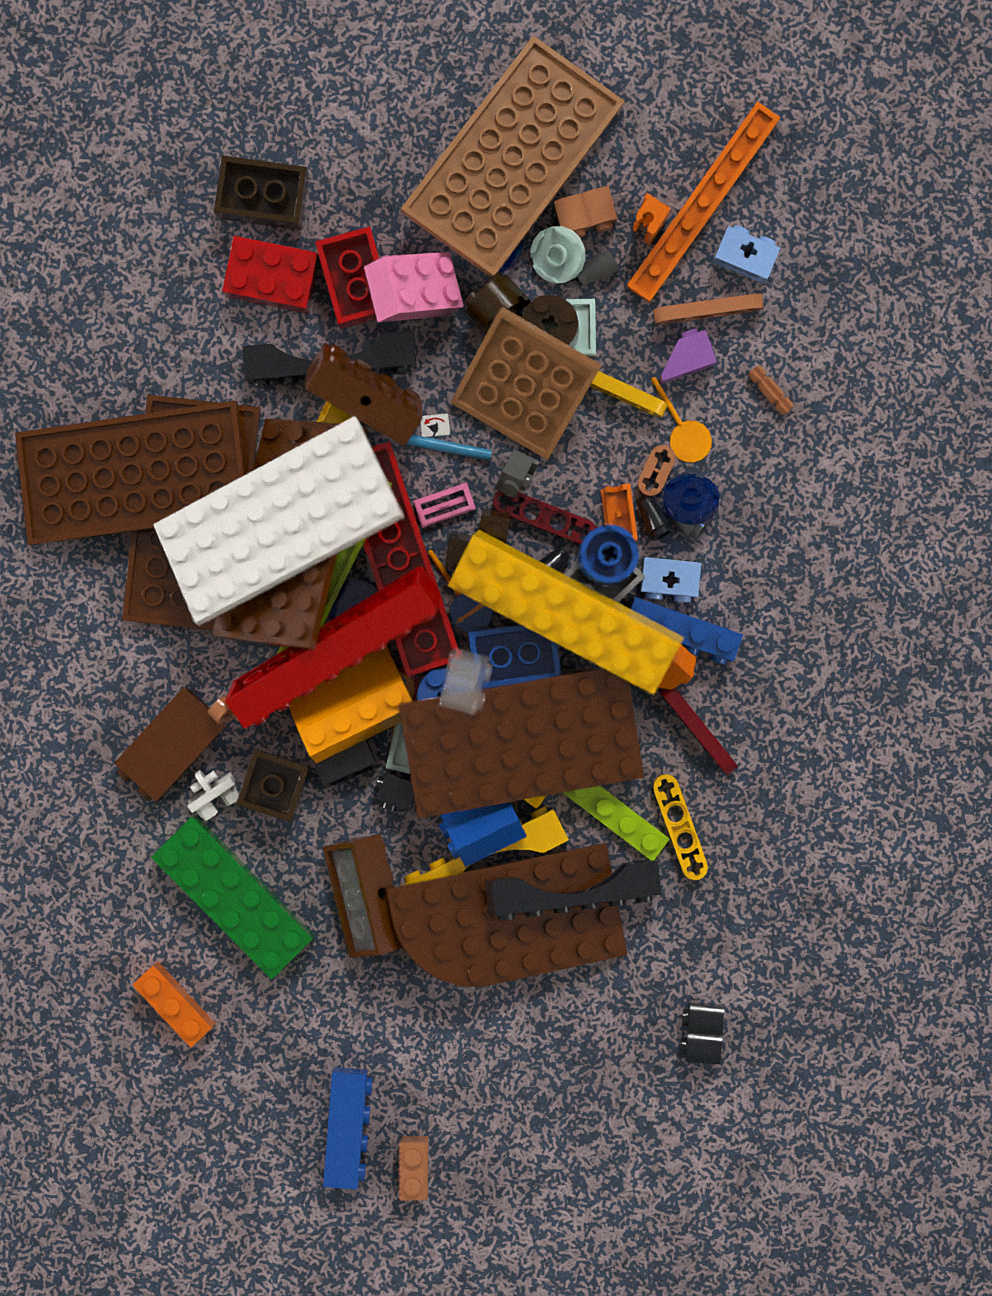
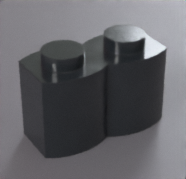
M689 1002L688 1009H683L682 1026H687L686 1037H681L680 1054L685 1055L686 1062L720 1064L724 1023L723 1005Z

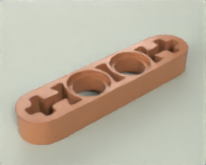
M748 294L655 308L653 313L655 324L663 325L756 312L764 309L762 294Z

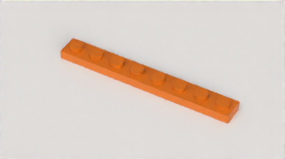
M757 101L626 287L646 302H651L781 117Z

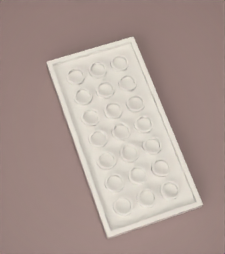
M354 416L153 525L193 619L200 626L404 518L364 430L359 420Z

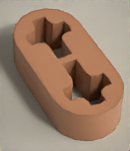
M658 445L651 451L637 482L638 490L644 496L653 497L662 490L675 462V453L669 446ZM662 451H666V457L670 461L669 463L664 462L660 470L655 468L658 459L654 457L655 453L660 454ZM653 472L657 473L655 484L658 485V488H652L650 491L645 490L646 484L643 483V479L648 480Z
M227 695L216 701L208 711V714L218 724L230 722L236 718L225 703Z

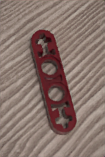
M497 491L493 497V505L496 511L511 513L510 517L579 545L583 541L579 539L580 533L572 530L571 536L565 534L570 527L571 519L577 520L574 526L578 528L588 525L589 532L596 529L595 524L588 519L518 492L515 499L510 497V500L517 504L518 498L524 499L519 509V515L513 514L516 509L513 506L507 505L505 509L501 508V502L497 501L499 496L504 497V493ZM528 504L537 505L540 509L538 518L534 520L526 518L523 512L525 506ZM561 514L565 517L566 526L562 530H555L551 527L550 519L553 515Z
M676 688L658 689L662 697L727 776L736 770L738 765Z

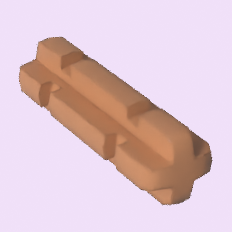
M756 366L749 372V378L754 384L758 383L760 391L771 404L775 403V408L781 415L786 414L793 408V403L788 397L785 398L783 396L784 392L770 376H766L767 372L762 366Z

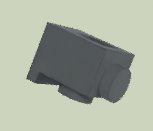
M514 449L500 475L495 490L515 499L520 489L524 491L527 489L539 461Z

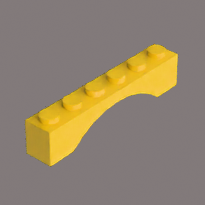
M546 806L530 813L532 819L524 823L519 819L527 837L497 852L532 850L544 853L569 839L554 809L547 810ZM444 857L429 864L430 870L420 874L419 870H416L404 876L405 882L401 885L461 873L467 867L464 866L460 857L457 859L452 858L448 861H445Z

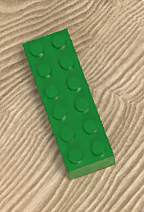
M196 815L192 816L151 856L175 883L271 979L315 936Z

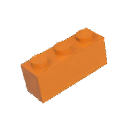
M158 961L132 984L190 1048L216 1024Z

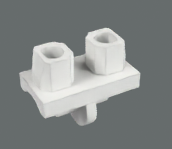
M201 770L195 773L198 781L191 785L190 788L194 793L202 788L203 790L188 799L189 804L187 806L192 813L196 811L198 815L207 821L218 813L211 800L220 795L227 806L237 801L239 793L235 786V778L231 772L212 784L210 783L218 778L215 771L206 776Z

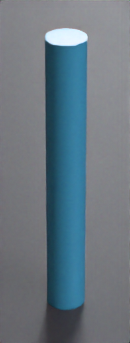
M413 434L407 442V445L486 461H490L492 450Z

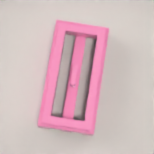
M467 482L413 501L422 528L476 510ZM464 491V496L424 510L421 508L422 504ZM465 501L468 502L469 506L428 520L425 519V515Z

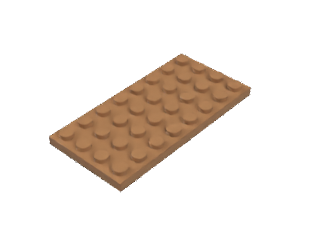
M533 35L401 207L400 213L489 277H494L623 107L625 101Z

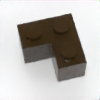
M482 509L479 530L506 544L511 513ZM450 533L446 567L457 568L473 535Z

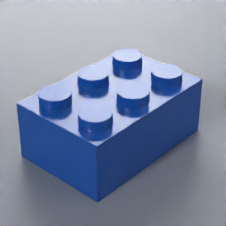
M523 625L468 632L476 689L561 675L557 643Z

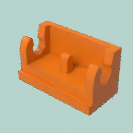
M647 193L636 215L633 232H636L641 224L645 227L648 226V233H646L643 242L650 246L667 221L671 208Z
M630 483L617 487H604L600 491L605 525H617L631 533L636 542L638 538Z

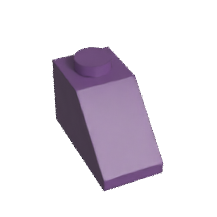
M696 328L681 334L682 338L677 341L659 378L661 384L715 366L717 361L706 330L698 332Z

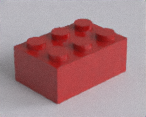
M370 226L315 241L340 329L376 320L377 317L364 266L379 259Z
M233 236L222 292L228 298L309 314L320 261L317 252Z

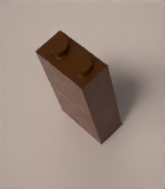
M183 687L114 762L119 768L117 773L127 782L133 780L140 787L137 791L146 800L160 801L229 725L226 722L218 724L208 714L210 708L188 687Z

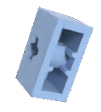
M734 225L733 228L728 226L712 263L765 284L780 251V247L775 246L776 242L764 236L756 238L749 235L750 231L741 226ZM746 247L751 248L750 253L752 255L749 258L744 257Z
M644 557L642 573L645 577L640 582V592L646 593L645 598L662 600L663 595L674 596V601L691 603V598L698 597L701 563ZM669 573H672L674 579H678L677 583L673 584L671 588H667L668 584L662 582L663 578L667 577Z

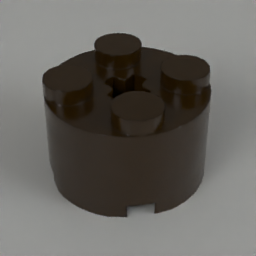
M497 272L494 277L491 276L487 280V285L479 292L474 291L466 298L465 303L468 305L466 314L486 336L501 307L522 318V312L532 301L509 276H502Z
M555 295L538 296L524 310L522 315L524 320L568 346L574 347L579 337L580 327L576 310L567 300ZM554 321L557 328H551L550 332H547L544 324Z

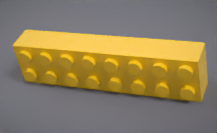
M480 530L473 534L448 584L449 587L652 694L657 690L684 638Z

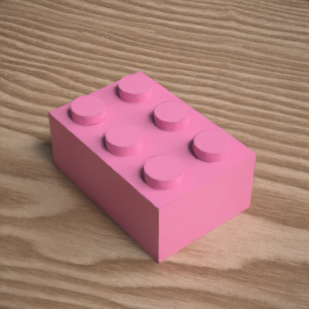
M450 252L384 256L364 266L378 323L441 317L464 307Z

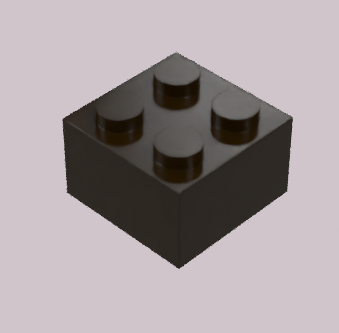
M254 749L236 805L292 822L311 766L260 749Z

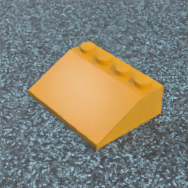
M387 646L377 653L371 651L363 656L362 662L355 667L349 668L347 666L339 671L340 674L328 683L322 681L317 684L316 689L306 697L299 695L292 700L289 709L309 756L315 763L321 762L401 723L398 703L413 700Z

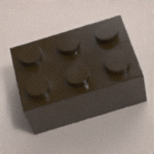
M222 155L214 213L218 219L302 230L309 181L308 169L304 166Z

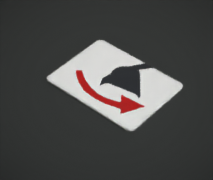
M448 414L423 416L421 420L422 436L449 435Z

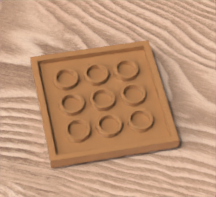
M501 307L450 403L548 460L602 365L506 308Z

